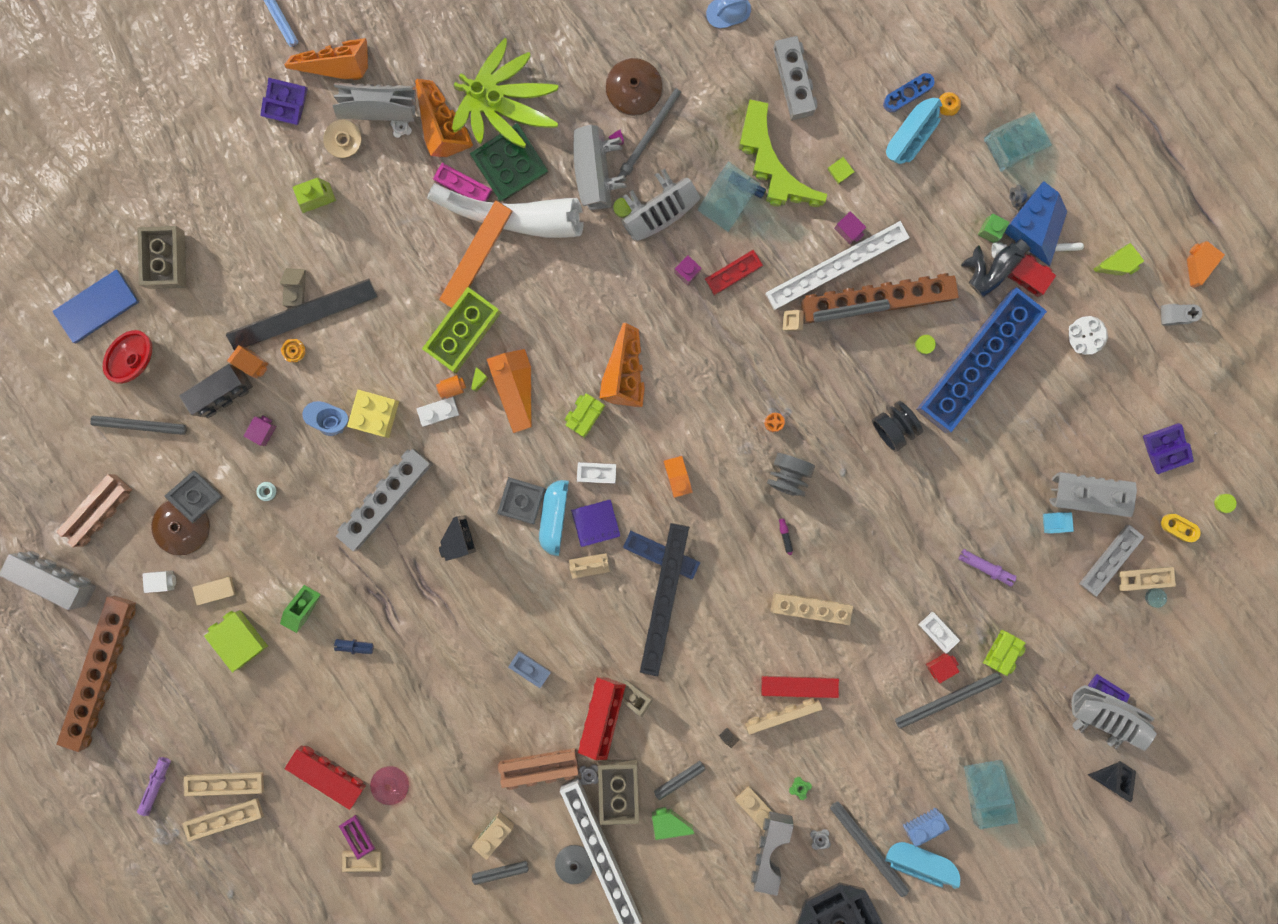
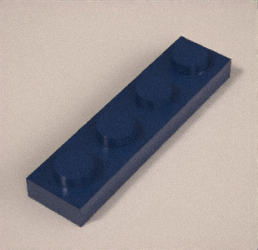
M630 530L623 548L662 566L666 546ZM684 555L680 574L693 580L700 562Z

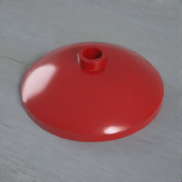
M131 330L117 337L104 355L103 372L106 378L114 383L123 384L140 376L149 365L152 357V342L149 336L142 331Z

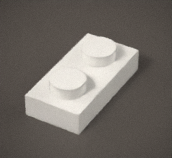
M454 397L416 408L422 427L459 416Z
M578 462L577 482L615 483L616 464Z
M931 612L918 624L945 654L960 641L934 612Z

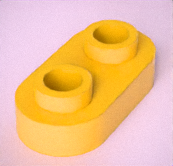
M1167 514L1162 518L1161 526L1169 534L1184 542H1195L1199 539L1200 529L1196 524L1177 514ZM1170 520L1173 522L1171 527L1168 524ZM1187 529L1190 531L1188 536L1185 534Z

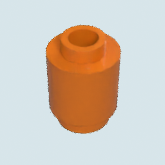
M458 375L441 380L440 383L436 384L441 399L445 397L448 399L464 393L463 389L466 388L463 377L459 378Z

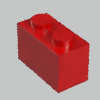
M1025 254L1026 257L1022 258L1019 265L1010 273L1008 278L1036 297H1039L1046 292L1057 275L1052 273L1053 270L1048 266H1042L1036 262L1035 257Z

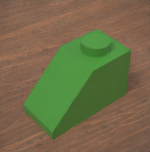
M304 585L283 611L280 624L298 633L310 616L321 594Z
M661 807L652 812L655 840L694 834L693 825L672 809Z

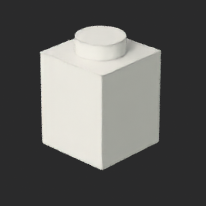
M173 571L143 573L144 593L174 590L176 577L173 575Z

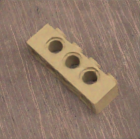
M777 592L773 593L771 612L776 614L850 625L853 609L852 605Z

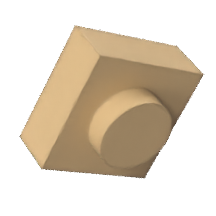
M784 311L783 330H803L804 311Z

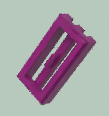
M357 815L339 825L357 860L376 849ZM353 821L355 822L358 830L360 831L362 837L368 845V849L365 847L362 839L360 838L358 832L352 824ZM345 826H349L363 851L362 853L357 849Z

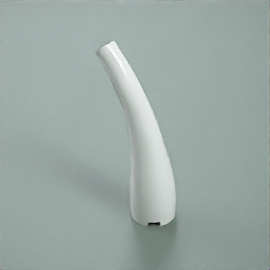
M436 183L432 185L427 199L480 223H483L493 205L491 202L479 201L460 195ZM577 198L504 204L513 210L503 228L504 230L546 238H568L581 236L584 222H579V213H583Z

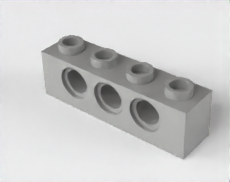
M798 36L775 41L773 50L791 121L813 116L817 108L816 97L812 96L813 84L811 78L808 79L807 76L808 64L806 60H803L802 53H804L802 42H799ZM793 57L795 58L796 62L791 63L787 60V58ZM797 75L801 80L794 81L791 76ZM796 94H803L805 96V99H798Z

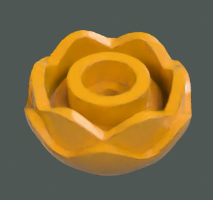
M946 92L940 96L939 99L942 103L940 113L946 116L957 114L961 108L959 96L953 92Z
M288 339L281 348V354L288 362H298L305 355V346L298 339Z

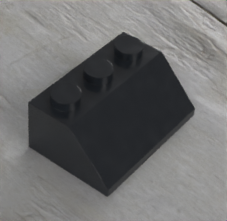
M466 515L453 517L440 541L439 552L442 558L445 557V561L476 552Z

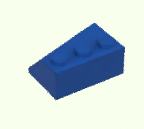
M1043 181L1015 215L1004 232L1016 242L1022 239L1031 248L1029 252L1048 266L1051 265L1067 214V209L1060 193Z

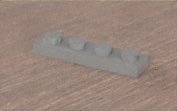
M1126 525L1079 585L1097 597L1143 540L1144 536L1132 526Z

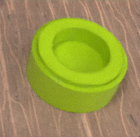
M619 198L614 202V213L618 217L625 218L631 214L632 210L624 198Z
M922 335L915 342V348L921 354L931 353L936 346L934 338L930 335Z
M1220 494L1214 501L1215 508L1221 513L1232 512L1237 504L1234 496L1230 494Z

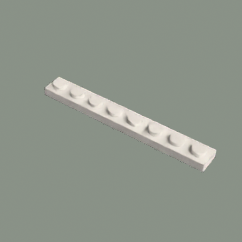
M901 221L775 287L766 292L765 295L773 310H776L909 239V236Z

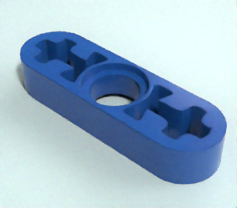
M923 73L888 94L883 102L884 109L888 112H896L929 92L935 83L933 76L929 73ZM928 80V85H923L918 90L917 86H919L922 83V81ZM904 89H912L914 92V96L910 98L906 97L904 95ZM900 96V100L896 102L895 106L893 104L889 105L890 99L894 101Z

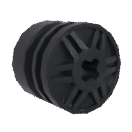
M900 400L894 403V407L890 406L888 408L891 417L882 412L872 419L875 430L894 452L907 445L904 435L908 439L914 440L915 435L919 436L923 433V428L914 412Z

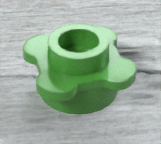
M796 777L792 787L789 788V792L791 795H797L800 800H804L807 798L806 794L808 790H811L812 785L810 782L802 780L801 777Z

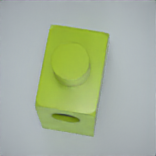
M314 178L292 187L302 213L336 201L330 183L320 178Z

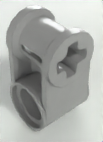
M1167 304L1161 306V325L1163 326L1190 324L1202 317V309L1198 305Z

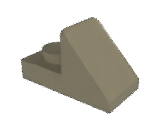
M285 269L280 281V285L284 286L283 306L295 307L304 303L305 269Z
M624 680L623 684H626L622 702L640 717H643L653 701L651 696L642 692L628 680Z

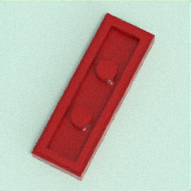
M753 249L704 280L715 296L763 267V264Z

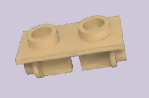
M607 553L569 560L572 579L610 572Z

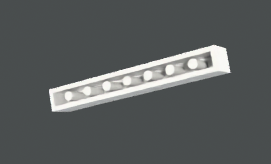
M577 778L562 785L560 793L618 923L642 924V918L580 779Z

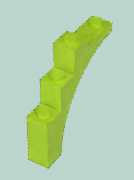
M750 99L739 149L746 154L757 153L753 176H756L759 180L771 179L766 201L770 202V205L777 207L785 205L787 198L794 203H801L802 201L809 203L812 207L823 206L826 202L827 194L813 190L800 183L788 173L778 160L768 135V103Z

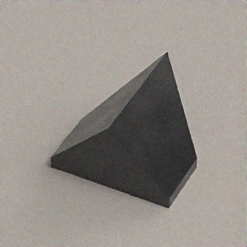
M1119 761L1088 774L1089 777L1128 802L1133 800L1136 771L1123 762Z

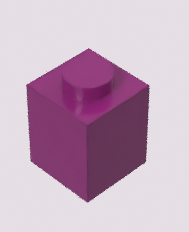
M851 211L834 227L849 244L853 241L857 243L865 235L863 231L866 226Z
M687 255L674 269V273L688 286L701 272L702 268Z
M264 415L262 417L254 416L244 437L260 446H266L277 426L272 424V419Z

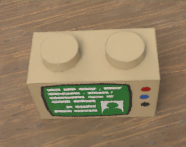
M499 812L477 837L472 848L487 860L512 831L514 823Z

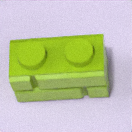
M587 393L584 396L580 395L575 402V405H577L574 412L569 411L564 419L567 422L565 426L584 438L606 407Z
M1001 630L983 663L1008 676L1009 673L1012 674L1014 672L1018 656L1021 657L1024 654L1026 642Z

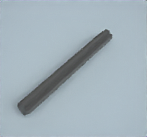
M993 673L896 718V725L899 729H902L1002 683V678L999 673Z
M838 801L833 803L830 807L833 814L900 897L906 896L909 892L906 885Z

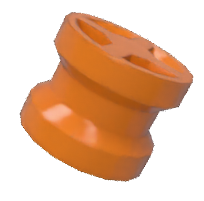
M771 413L764 421L766 429L770 432L780 431L785 424L784 417L780 413Z

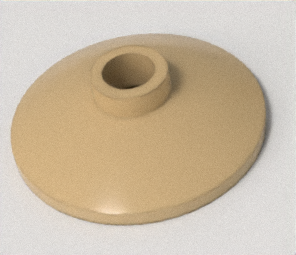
M348 120L334 121L325 129L323 135L324 146L335 157H350L361 146L362 137L360 130L354 123ZM343 138H347V142L345 144L341 143V140Z

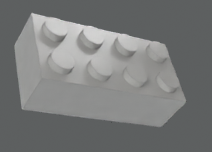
M33 551L8 555L0 571L1 577L67 610L87 606L96 588L88 578L77 577L73 575L74 572L67 568L61 569L56 566V562L48 559L43 560L39 558L40 555Z

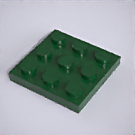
M518 123L513 125L512 128L525 142V148L512 143L499 134L469 153L501 203L549 173Z

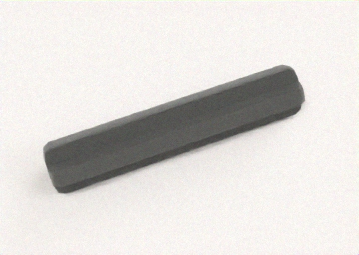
M698 761L654 791L658 800L663 799L704 772L705 766L703 763Z
M523 861L472 874V882L474 885L527 873L529 870L528 863Z

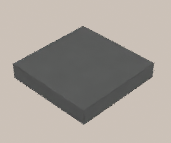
M195 470L164 495L192 524L222 499V496Z
M508 477L497 514L534 525L545 488Z

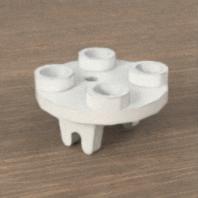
M1092 316L1081 317L1069 326V341L1075 352L1085 355L1094 354L1106 345L1108 332L1105 324L1100 319Z

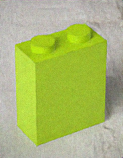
M241 610L228 612L223 616L224 620L220 624L216 622L207 629L209 632L204 635L231 672L239 670L268 647Z

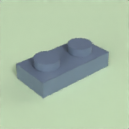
M520 650L508 667L538 688L542 687L551 673L550 670Z

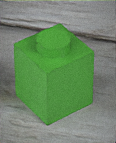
M992 213L986 218L978 235L992 243H996L1002 238L1010 222Z

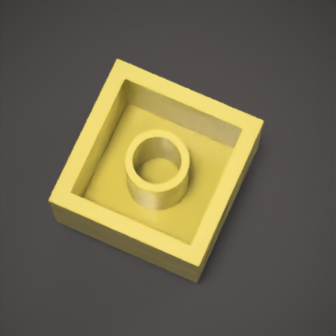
M357 390L347 427L389 438L399 401Z

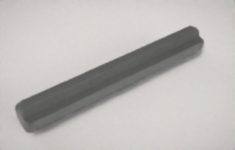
M885 299L816 311L813 313V319L817 323L880 312L890 309V304Z

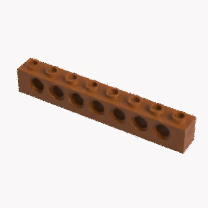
M949 273L937 275V278L930 279V276L918 278V281L911 282V279L899 281L900 284L892 285V282L880 284L881 287L873 288V285L863 286L862 290L857 291L854 288L844 289L843 293L836 294L835 291L825 292L824 296L817 297L816 294L806 295L805 299L801 301L802 311H804V324L815 323L813 313L820 311L818 303H825L827 310L839 308L837 306V300L839 299L843 300L846 306L857 304L856 297L858 296L864 299V303L876 301L875 294H881L883 300L887 299L889 301L890 309L880 312L955 301L959 298L955 275L949 276ZM932 285L938 286V294L932 291ZM913 288L920 290L921 294L919 297L913 294ZM894 291H899L902 294L900 300L894 297Z
M115 595L106 597L56 745L76 752H80L90 746L93 729L96 728L99 718H97L99 711L102 710L105 704V700H103L105 693L110 689L111 676L117 669V658L123 651L124 645L122 644L124 638L130 631V620L136 613V602ZM116 614L120 617L119 623L115 621ZM109 633L113 634V641L109 639ZM103 651L107 653V659L103 658ZM97 669L101 672L100 678L96 675ZM90 688L94 690V696L91 695ZM84 706L87 707L88 714L84 712ZM78 725L81 726L82 733L78 731Z

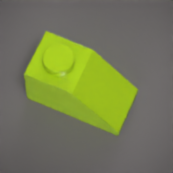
M1129 243L1093 270L1099 273L1120 276L1127 273L1132 275L1140 269L1139 265L1144 260L1134 246Z

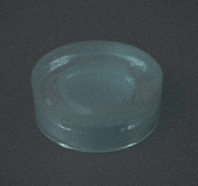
M1152 588L1147 591L1145 600L1151 607L1160 608L1166 604L1167 595L1162 589Z

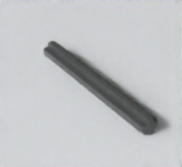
M94 415L91 416L90 421L92 426L180 435H185L187 432V426L184 424Z

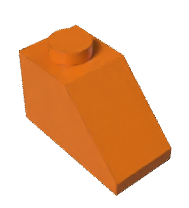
M1208 241L1195 244L1189 251L1191 255L1187 258L1191 287L1196 288L1203 285L1225 256L1224 253Z
M238 345L227 360L230 364L254 378L263 376L269 364L252 350Z
M682 456L664 460L673 498L693 493Z

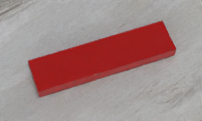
M761 676V696L839 698V678Z

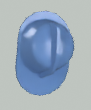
M714 0L707 8V20L712 26L717 28H726L742 23L750 16L751 5L748 0Z
M321 401L309 403L302 412L305 423L320 430L326 436H335L344 431L343 428L348 422V415L344 410Z

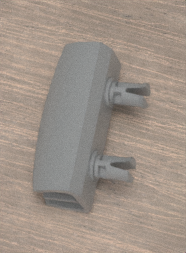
M351 83L334 84V87L339 89V95H334L338 104L333 105L337 119L415 121V86L386 85L384 87V85L374 86L373 84H367L366 86L364 84L355 85Z
M587 125L574 130L576 182L582 205L588 206L589 210L611 208V190L627 187L625 183H620L626 181L624 175L608 178L606 160L607 152L622 150L623 147L617 145L622 143V140L618 137L604 141L603 130L596 125Z
M664 168L661 170L663 177L659 173L655 174V177L664 189L661 194L646 204L640 203L633 190L629 192L632 200L627 195L623 196L632 211L621 222L633 240L638 241L663 230L682 217L699 201L700 196L689 178H683L679 182L673 183Z
M1062 472L1057 473L1052 478V481L1059 483L1058 489H1051V491H1057V498L1049 499L1054 507L1132 517L1137 492L1136 482L1121 480L1114 482V479L1086 478L1084 475L1077 477L1076 474Z
M1086 685L1073 693L1071 701L1072 714L1075 718H1078L1073 723L1076 731L1080 728L1081 733H1083L1091 724L1098 729L1112 734L1107 739V743L1110 747L1115 745V749L1124 741H1127L1145 751L1154 740L1157 733L1153 730L1154 726L1150 724V722L1154 721V718L1149 714Z

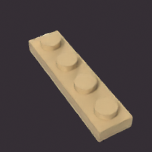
M809 698L804 700L801 705L796 706L792 704L786 706L785 710L781 712L775 710L767 713L766 717L751 718L745 726L750 735L820 711L822 707L818 699Z
M263 772L184 776V796L258 794L264 792Z
M255 798L187 820L182 825L189 842L260 819L264 815L259 799Z

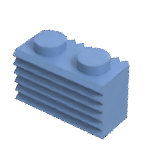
M937 808L930 810V812L927 811V814L924 813L916 819L914 818L913 821L910 820V823L903 824V828L915 848L950 830L942 813Z

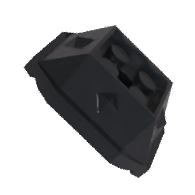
M841 882L806 899L796 921V924H835L839 920H842L843 924H883L865 888Z

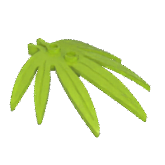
M504 38L484 62L475 80L467 79L464 74L460 73L459 79L465 84L454 83V89L463 91L467 95L457 109L452 129L453 132L461 130L465 126L471 112L473 134L477 142L481 144L484 138L481 112H484L489 122L502 136L512 143L525 148L526 144L518 133L496 112L513 121L534 127L557 128L558 123L546 115L504 96L512 98L541 97L556 92L558 85L519 83L497 86L498 83L508 80L517 74L531 57L530 52H527L511 60L493 73L500 65L506 51L507 39Z

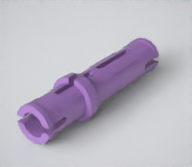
M963 549L961 552L963 555L960 554V561L990 575V578L993 580L998 579L1010 587L1014 584L1012 581L1015 582L1016 575L1003 570L999 565H993L966 549Z
M159 757L155 770L150 774L148 787L137 810L138 814L149 816L160 786L165 782V775L171 763L170 759Z

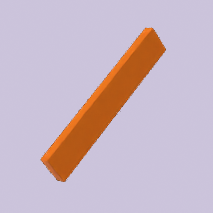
M495 200L439 299L441 302L452 308L466 288H470L513 210Z

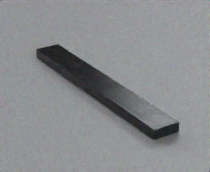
M370 278L227 332L226 337L234 351L238 345L246 348L377 297V293Z
M670 523L640 673L659 676L690 526Z

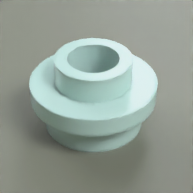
M263 482L257 487V496L263 501H270L276 496V487L270 482ZM266 488L270 490L268 495L264 493Z

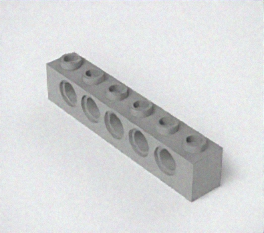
M408 449L401 456L402 461L398 465H393L388 471L390 475L378 482L376 485L377 490L373 494L369 493L363 500V506L360 509L357 507L350 516L352 518L349 522H344L337 531L339 533L336 537L352 551H358L433 465L416 449H411V451ZM408 464L413 468V472L410 475H406L404 472V468ZM394 479H398L400 482V487L397 490L392 487ZM382 493L387 496L385 504L379 501V496ZM369 508H372L375 512L374 517L371 519L366 514ZM357 522L362 526L360 533L354 530V525Z

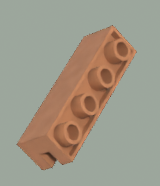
M107 474L56 533L61 537H67L69 539L67 543L72 547H84L90 542V537L93 533L98 532L104 526L103 522L116 513V508L119 504L124 503L130 497L129 493L133 489L116 474Z
M575 748L503 760L498 764V770L501 773V788L507 787V790L516 789L518 785L526 784L527 787L537 785V782L541 781L552 783L557 781L556 779L558 778L570 780L579 774Z

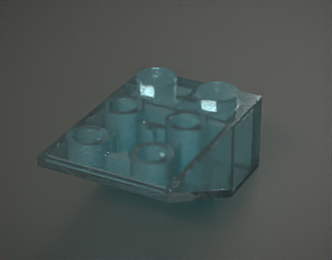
M1035 112L1008 122L989 132L983 138L1001 172L1052 146Z
M997 760L964 766L973 823L979 829L1018 823L1015 802L1003 761Z

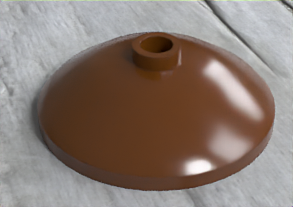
M625 59L617 63L607 76L606 94L608 100L616 110L623 114L633 116L645 114L656 106L661 97V76L651 63L643 59ZM636 80L637 84L632 85L630 82Z
M167 501L155 512L151 530L156 544L162 550L172 555H188L200 549L206 542L210 531V522L207 513H204L192 524ZM174 524L178 525V529L176 531L173 528Z

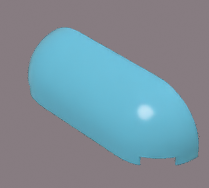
M930 98L924 100L912 110L887 146L886 155L891 161L902 164L911 162L941 120L939 118L940 107L942 106L940 99Z
M559 480L552 483L544 494L539 542L544 551L554 556H559L569 485L567 480Z
M905 842L894 844L887 852L885 861L890 862V867L938 887L943 888V884L951 885L953 889L960 887L958 869L950 860L919 847L915 848L914 845Z

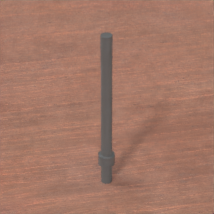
M674 89L628 161L624 162L621 166V171L617 177L624 175L626 178L627 175L631 174L639 156L680 96L681 91L679 89Z

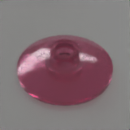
M383 767L371 779V793L382 804H397L408 793V778L397 767ZM385 785H391V790H386Z

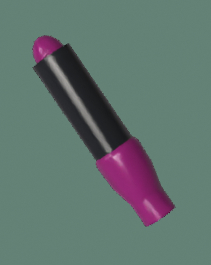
M785 518L779 519L780 533L786 553L792 555L793 547Z

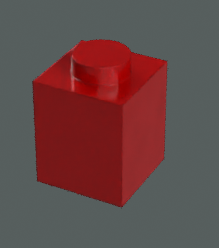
M947 653L925 664L934 680L939 684L960 672L957 668L959 664L955 657Z

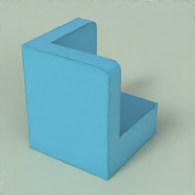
M1072 512L1043 514L1044 533L1074 532Z

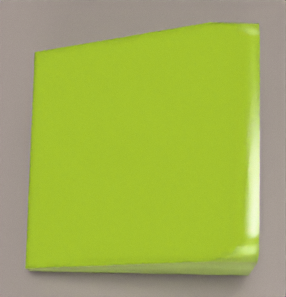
M477 367L471 387L475 392L489 380Z

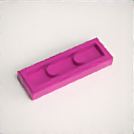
M441 163L433 178L435 182L475 200L487 202L492 193V189L444 163Z

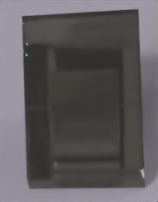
M728 728L719 735L730 748L739 741Z

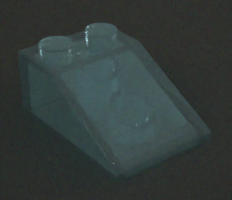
M728 161L698 208V211L729 232L761 186V183Z

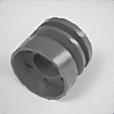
M777 453L773 465L781 470L780 473L770 472V475L776 477L777 481L768 479L767 484L782 493L805 497L806 492L798 488L799 486L808 488L809 485L802 481V477L811 478L815 465L793 456Z

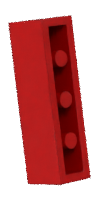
M597 677L578 753L593 760H607L626 684L610 678Z
M301 745L297 748L284 769L351 810L366 787L363 781L356 776L352 777L347 774L344 768L334 766L327 757L318 756L311 747Z

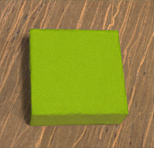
M844 157L827 168L837 184H840L854 173V170Z

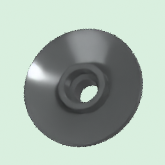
M569 845L563 848L555 860V869L558 876L569 884L584 882L589 878L593 870V865L586 849L579 845ZM576 864L577 869H571L570 865Z

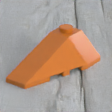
M366 38L342 42L343 46L332 49V46L329 45L318 53L311 50L292 55L284 65L287 69L340 79L359 80L368 69Z
M416 79L415 83L424 140L430 156L449 157L471 148L473 143L465 126L458 132H453L452 126L456 113L445 104L446 99L436 84L431 80Z
M627 323L622 324L602 378L599 398L612 404L642 407L645 388L640 376V371H643V367L639 365L638 354L641 352L639 329Z
M526 350L507 352L488 358L487 362L513 433L531 428V365Z

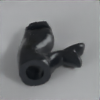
M1019 239L1015 244L1011 243L995 256L990 271L987 274L984 255L980 245H978L973 251V256L967 258L961 266L975 268L969 284L981 297H985L1010 275L1019 265L1022 258L1026 257L1025 254L1031 248L1022 239Z

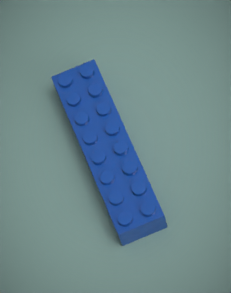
M1017 287L1009 291L916 410L944 433H951L1047 311Z

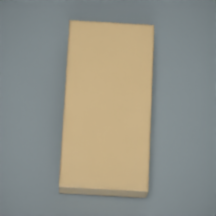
M231 576L192 587L197 605L236 595Z
M373 850L357 860L353 851L342 852V872L382 871V850Z

